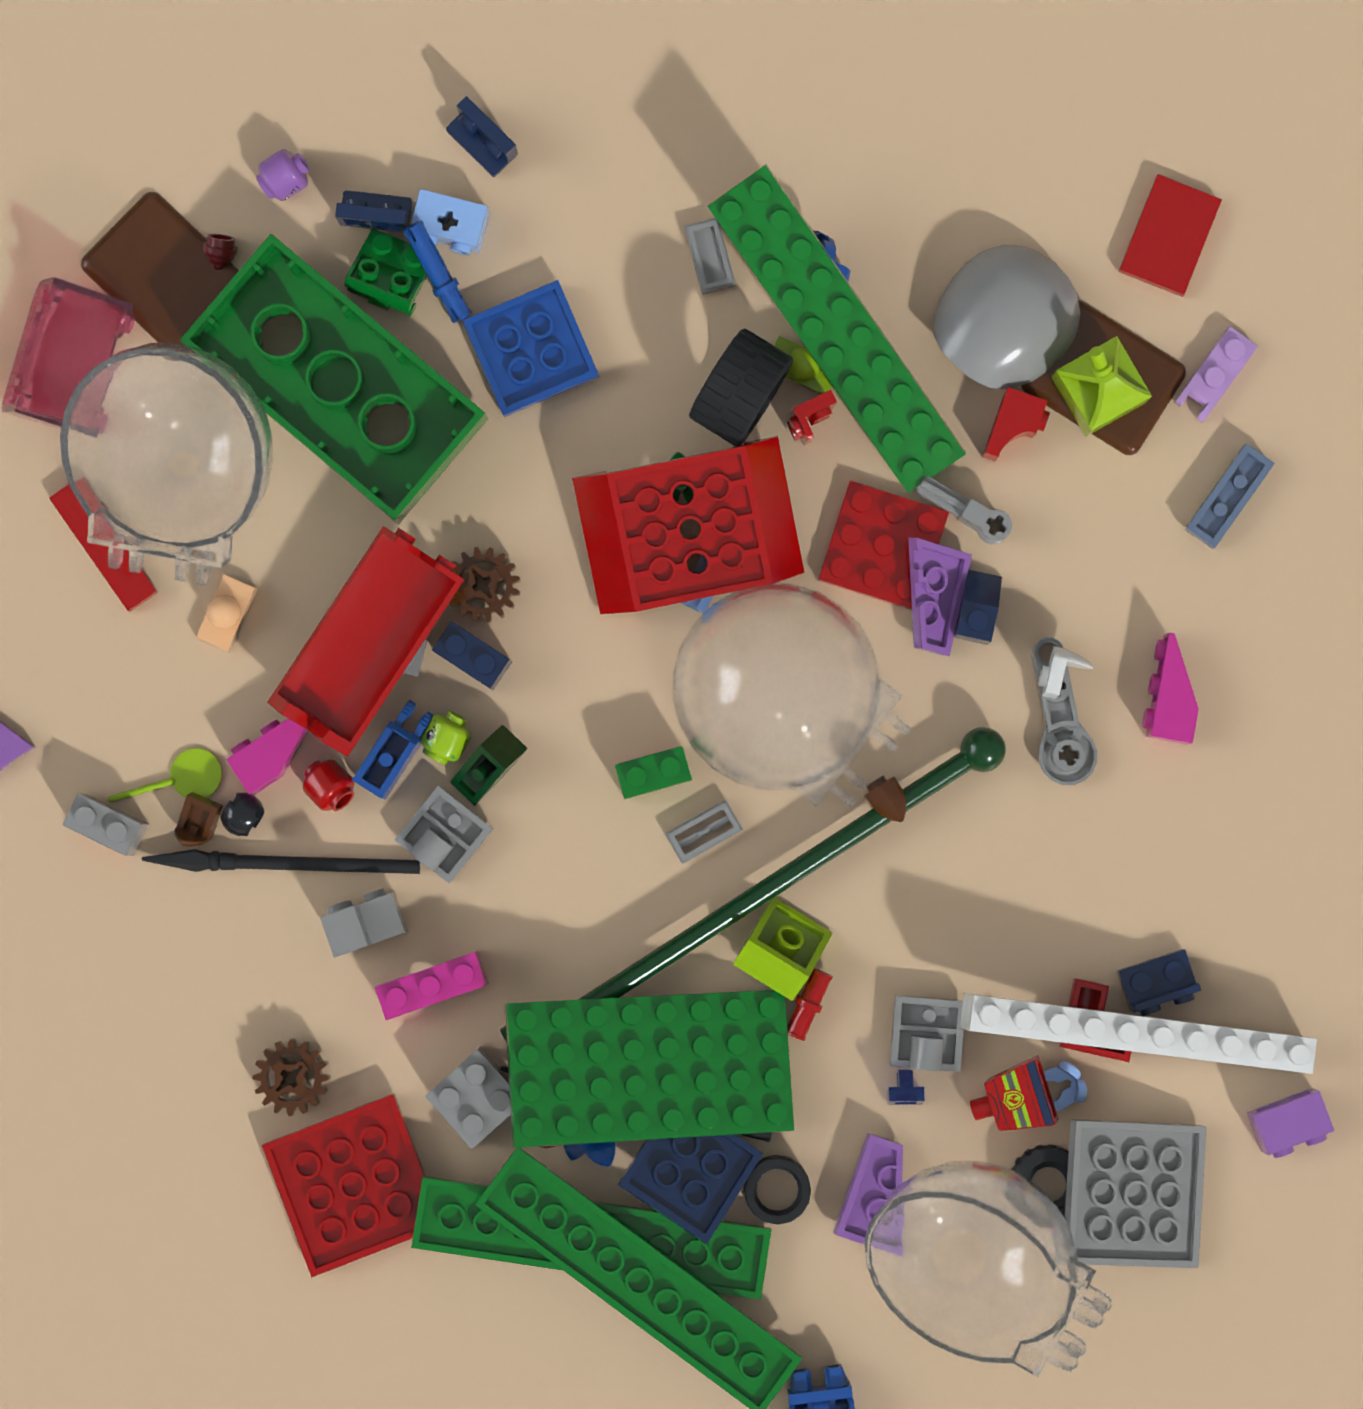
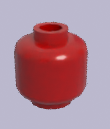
M315 761L305 770L304 776L306 778L303 781L302 789L320 810L339 811L348 805L354 797L353 789L355 782L352 781V776L337 761Z

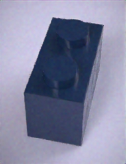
M452 621L432 649L434 653L492 691H494L512 663L509 658Z

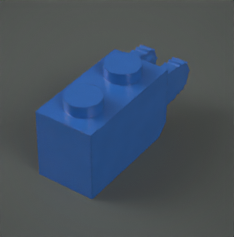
M411 700L405 704L394 722L390 721L352 779L355 783L384 800L387 799L421 746L420 738L433 718V714L429 711L424 714L413 734L402 728L415 711L416 703Z

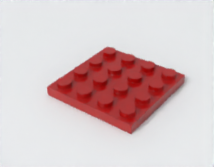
M395 1093L262 1145L311 1278L413 1238L422 1177L426 1175Z

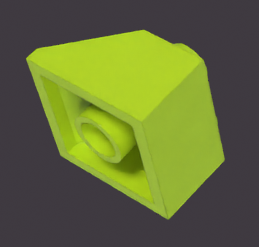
M774 897L745 941L733 965L793 1001L810 977L833 933Z

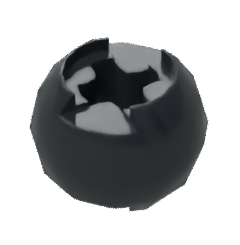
M236 793L234 801L229 800L220 819L223 827L229 833L236 836H248L251 828H256L261 821L265 810L262 802L256 796L249 795L248 793Z

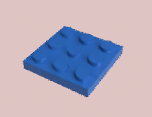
M558 280L462 320L503 417L599 377Z

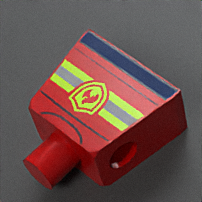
M1039 1055L990 1077L984 1083L987 1096L970 1100L974 1119L977 1121L994 1116L999 1131L1053 1126L1059 1120Z

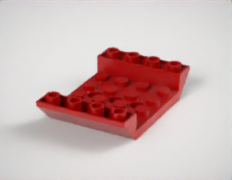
M778 436L744 442V445L629 469L609 473L602 471L573 477L572 481L600 614L638 612L770 585L805 573ZM686 484L693 489L691 501L686 504H680L674 500L673 491L678 485ZM694 519L700 524V532L696 537L686 538L680 533V526L684 520ZM700 553L706 557L707 565L703 571L692 572L688 569L687 560L692 554Z

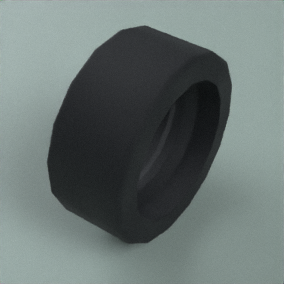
M772 1155L758 1161L744 1184L746 1203L756 1217L766 1223L780 1225L792 1222L802 1215L809 1204L811 1187L808 1175L798 1162L790 1157ZM773 1169L786 1170L793 1175L798 1185L797 1198L793 1204L786 1209L778 1211L764 1206L758 1199L756 1191L757 1183L761 1176Z

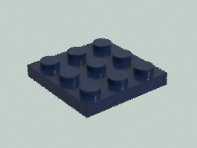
M737 1135L645 1140L617 1185L704 1244H707L763 1153Z

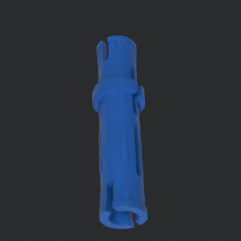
M419 220L402 230L410 242L434 287L432 289L434 296H439L452 323L469 316L472 312L457 287L459 282L456 277L452 278L423 221Z

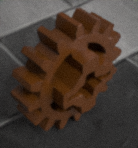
M474 547V556L472 557L462 552L463 562L459 564L452 561V563L457 566L455 573L462 577L465 571L468 572V583L461 591L459 587L450 605L456 607L461 604L462 608L459 615L464 617L471 612L472 621L476 623L480 615H484L488 623L492 622L493 613H497L501 618L505 617L502 608L507 606L513 609L515 605L510 600L511 596H520V591L513 588V584L520 582L521 579L519 576H511L510 574L516 568L515 564L510 563L505 566L506 554L502 553L495 558L494 549L490 547L486 555H482L478 547ZM487 562L496 565L498 568H494L491 571L479 568L477 563ZM475 572L485 581L492 580L488 584L489 593L492 598H489L482 590H474L478 586L477 578L474 575ZM506 579V590L501 600H499L497 596L498 586ZM475 599L486 601L489 607L477 608L468 604V602H472Z
M292 1038L289 1040L288 1047L286 1048L282 1041H278L275 1043L276 1052L269 1048L265 1049L263 1053L267 1060H258L255 1063L262 1071L252 1077L256 1081H261V1086L254 1091L256 1094L263 1092L266 1094L262 1102L264 1106L271 1102L275 1103L274 1113L276 1114L283 1107L287 1108L288 1116L294 1115L296 1107L304 1114L308 1112V1102L314 1106L320 1103L316 1096L317 1093L325 1095L328 1092V1089L322 1086V1082L330 1080L331 1075L322 1073V1069L329 1063L328 1061L319 1062L317 1060L321 1053L320 1049L312 1053L308 1051L310 1044L308 1041L297 1047L296 1039ZM297 1054L303 1058L298 1062H289L282 1055ZM302 1066V1069L298 1072L299 1075L296 1077L298 1084L293 1082L281 1088L288 1077L285 1070L291 1072ZM311 1067L315 1077L313 1087L308 1082V1070ZM270 1068L275 1072V1084L272 1087L269 1081ZM285 1093H295L302 1099L286 1100L281 1098V1096Z

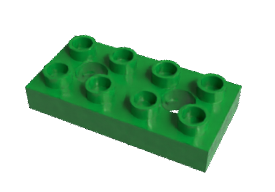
M272 234L266 238L180 339L189 350L398 525L488 420L483 410ZM279 315H290L301 320L302 341L293 352L283 356H274L263 351L261 332L269 320ZM384 404H398L409 411V414H407L409 432L403 440L393 445H378L368 438V435H370L368 431V417L373 410Z

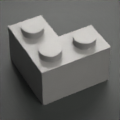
M384 888L364 895L366 902L352 905L351 900L327 907L328 915L322 916L320 919L334 958L408 932L395 892L386 894Z

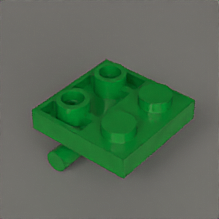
M371 229L345 277L344 286L347 287V291L367 298L368 303L387 311L392 308L412 316L416 308L414 301L427 278V274L410 243Z

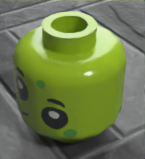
M449 710L447 715L441 713L434 714L420 738L421 744L424 747L422 752L434 761L446 765L448 761L455 762L460 759L472 734L465 726L467 719L456 712Z

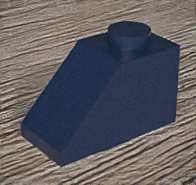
M968 570L954 638L985 645L992 641L999 608L1001 576Z

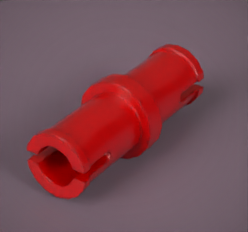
M817 968L813 969L802 995H797L795 1003H797V1006L787 1026L788 1035L805 1041L815 1014L821 1012L823 1006L820 1003L833 976Z

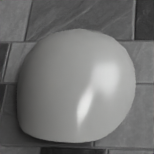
M1000 245L977 254L955 274L939 301L934 317L933 329L935 339L941 351L959 370L977 383L989 388L1003 390L1008 387L1017 388L1030 383L1053 367L1074 342L1078 332L1081 313L1077 293L1072 283L1055 262L1040 252L1025 246Z

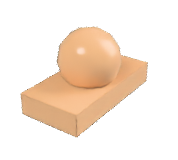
M223 574L215 595L208 604L206 615L196 638L230 652L257 589Z

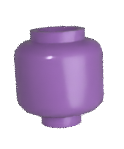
M282 149L259 164V175L256 176V179L263 192L270 199L288 200L308 185L306 173L310 171V168L300 153L293 155L287 149Z

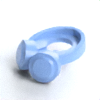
M1060 1061L1057 1067L1044 1070L1047 1082L1055 1081L1060 1083L1066 1079L1071 1081L1070 1087L1062 1090L1059 1098L1053 1101L1056 1111L1068 1107L1073 1102L1083 1103L1085 1101L1087 1086L1085 1081L1080 1078L1081 1072L1074 1064L1068 1061Z

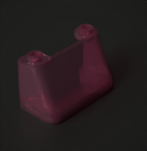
M56 277L41 280L31 303L2 402V412L95 438L96 432L100 433L103 429L106 414L102 413V406L98 404L117 339L121 338L124 333L129 334L133 328L135 314L132 313L134 304Z

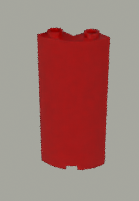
M384 526L381 528L267 701L278 713L307 729L321 742L347 757L465 580L453 572L457 567L455 564L440 554L436 560L413 546L416 539L399 527L395 533Z

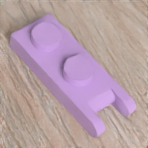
M1230 326L1174 403L1181 406L1186 401L1187 396L1191 397L1204 407L1197 417L1199 421L1203 422L1258 346Z

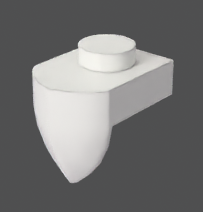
M1054 646L1049 665L1042 666L1038 686L1044 687L1042 696L1056 699L1060 695L1066 666L1093 669V665L1075 652Z

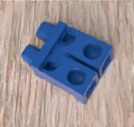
M842 1364L823 1367L826 1385L812 1386L810 1369L794 1370L790 1378L791 1389H787L789 1409H855L852 1386L850 1382H847Z

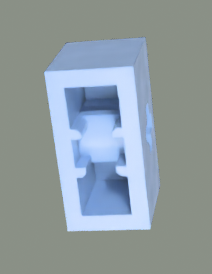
M420 189L411 224L422 220L435 246L437 243L449 245L450 250L455 253L470 255L471 251L480 253L490 213L486 205ZM453 218L456 226H450L449 231H445L442 223H448L449 219Z

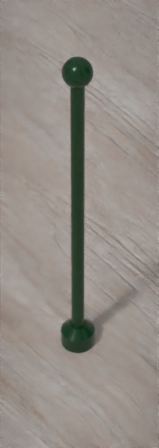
M978 727L969 731L961 742L958 754L902 789L906 799V812L970 770L989 772L996 769L1004 760L1006 746L1002 736L994 729L988 727ZM874 808L578 1000L620 998L881 829L892 820L878 814ZM505 1025L504 1027H502V1028L500 1029V1031H501V1034H502L503 1038L505 1039V1041H506V1043H507V1034H506V1025Z

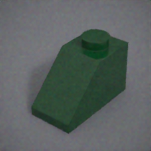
M502 725L480 744L450 783L475 806L516 764L528 748Z

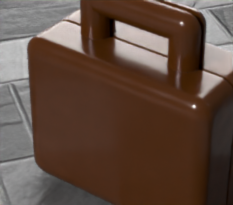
M156 192L144 194L84 255L81 261L82 270L155 341L171 354H178L186 348L180 339L239 271L231 262L227 263L223 269L215 270L213 264L208 261L207 255L203 253V243L207 242V239Z
M1078 300L1081 314L1074 342L1053 367L1036 380L1022 385L1021 388L1027 394L1047 400L1046 406L1078 425L1051 377L1057 369L1086 354L1093 347L1100 346L1118 336L1152 397L1145 404L1095 431L1092 435L1124 455H1134L1140 450L1186 376V369L1178 360L1090 305Z

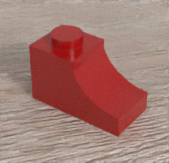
M1008 387L1003 394L982 458L995 462L1002 449L1012 440L1024 436L1033 438L1037 430L1043 432L1050 412L1045 410L1047 400Z

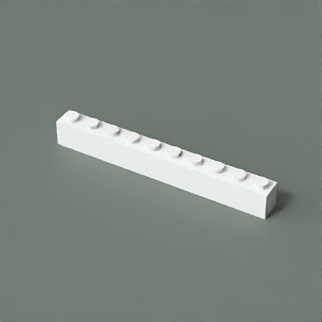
M964 993L960 1029L974 1032L1313 1074L1317 1044V1039L1304 1036Z

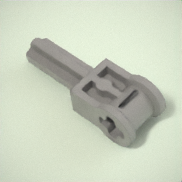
M929 476L924 477L917 488L919 495L958 517V521L977 531L980 539L985 543L998 544L1011 532L1012 521L1004 511L990 510L972 498L968 500ZM996 519L1001 522L999 529L1003 532L997 531L992 535L989 533L990 526L986 522L992 523Z

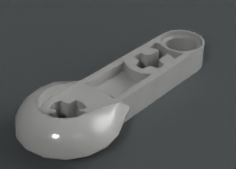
M1046 637L1040 639L1032 650V661L1045 723V730L1039 747V763L1043 772L1052 781L1061 785H1075L1085 781L1093 773L1097 764V749L1092 738L1078 721L1068 666L1065 668L1062 682L1064 689L1060 691L1059 697L1053 699L1042 696L1044 687L1038 686L1042 666H1048L1049 663H1045L1040 659L1038 655L1039 648L1045 644L1064 648L1059 640L1053 637ZM1062 747H1069L1070 752L1077 753V759L1072 760L1074 765H1067L1066 760L1059 759V753L1064 752Z

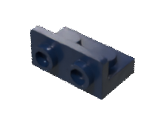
M466 96L456 105L459 115L446 127V131L492 177H496L518 155L516 144Z
M346 190L343 192L342 203H337L335 217L340 226L403 233L402 230L410 225L412 200L409 197Z
M1185 949L1117 970L1130 1011H1140L1141 1016L1162 1010L1160 1004L1173 1000L1174 1005L1194 1000L1193 993L1201 991L1200 984L1195 981Z

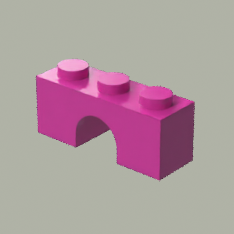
M475 951L376 986L375 990L385 1020H389L484 987L489 982L479 953Z

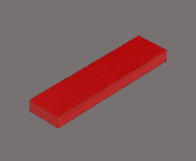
M78 478L49 497L127 611L131 612L158 593L155 586Z

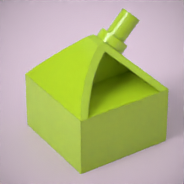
M1118 336L1100 346L1093 347L1086 354L1057 369L1051 377L1085 437L1140 407L1152 397Z

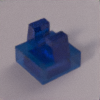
M898 1070L897 1087H889L887 1090V1105H922L925 1101L924 1087H914L913 1070Z

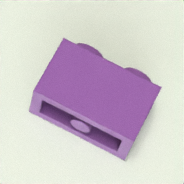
M1314 1088L1247 1112L1261 1151L1268 1156L1273 1154L1274 1158L1294 1152L1293 1146L1306 1142L1307 1146L1321 1143L1327 1139L1326 1134L1335 1131L1321 1093Z

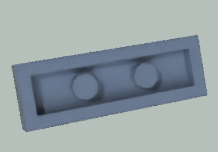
M1247 443L1243 445L1184 530L1211 549H1214L1275 463Z

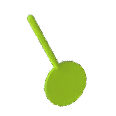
M200 748L188 749L180 753L173 761L170 770L171 778L111 795L107 800L111 803L169 785H173L175 790L185 798L191 792L207 798L213 795L220 786L223 777L222 766L217 757L210 751Z

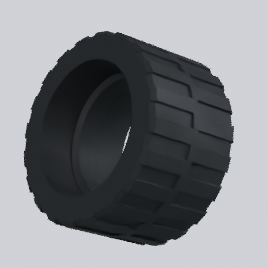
M741 329L728 345L701 388L690 410V419L733 446H741L776 395L793 364V357L748 329Z

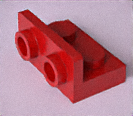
M832 390L792 408L789 414V421L786 423L795 441L801 439L803 445L810 443L814 435L807 421L813 426L828 419L829 415L833 414L831 410L837 401Z

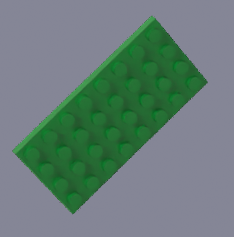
M775 990L505 1004L513 1148L794 1131L785 996Z

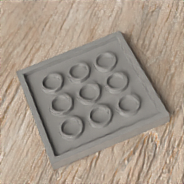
M1071 1119L1062 1262L1078 1265L1198 1268L1206 1126Z

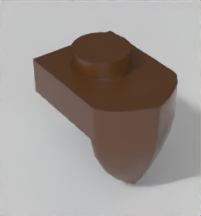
M883 775L866 786L869 793L863 798L870 808H874L878 814L886 819L897 822L904 821L906 799L902 787L895 777L886 780Z
M194 792L186 795L177 827L174 830V835L178 842L183 846H199L210 841L214 836L223 805Z

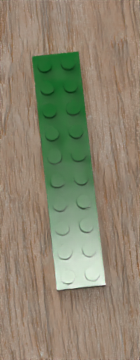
M767 164L707 206L907 493L918 487L924 477H933L966 455L964 448Z
M515 1148L475 1202L478 1208L749 1409H767L803 1359L798 1353L522 1148Z
M429 1176L422 1177L411 1248L562 1270L475 1205V1202L488 1185ZM593 1201L714 1292L761 1300L772 1231L770 1227L722 1220L709 1242L704 1244L655 1210Z

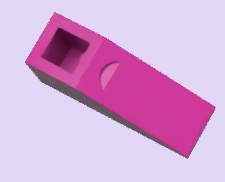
M1169 632L1163 635V640L1158 639L1156 643L1154 660H1159L1157 674L1152 673L1150 677L1148 694L1153 695L1151 708H1146L1144 711L1142 728L1147 729L1146 737L1187 745L1193 743L1199 708L1175 633Z
M277 719L260 730L262 736L252 743L249 739H246L231 749L234 755L226 760L249 795H256L284 776L308 733L307 729L290 719H286L282 723Z

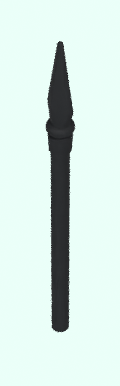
M198 849L141 858L142 861L194 872L207 869L218 871L220 868V870L268 869L420 874V862L418 860L236 855V853L225 852L220 854L218 851L208 853Z

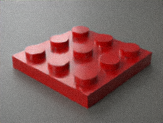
M850 480L818 581L912 610L908 537L939 544L949 512Z

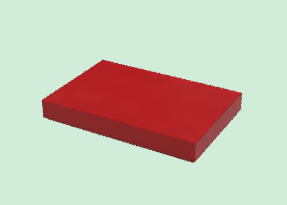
M1157 174L1118 272L1183 297L1222 199Z

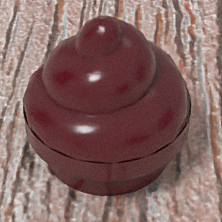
M208 234L207 242L203 243L202 248L203 253L207 255L208 261L213 264L215 270H221L227 263L233 261L238 251V247L235 246V238L223 234Z

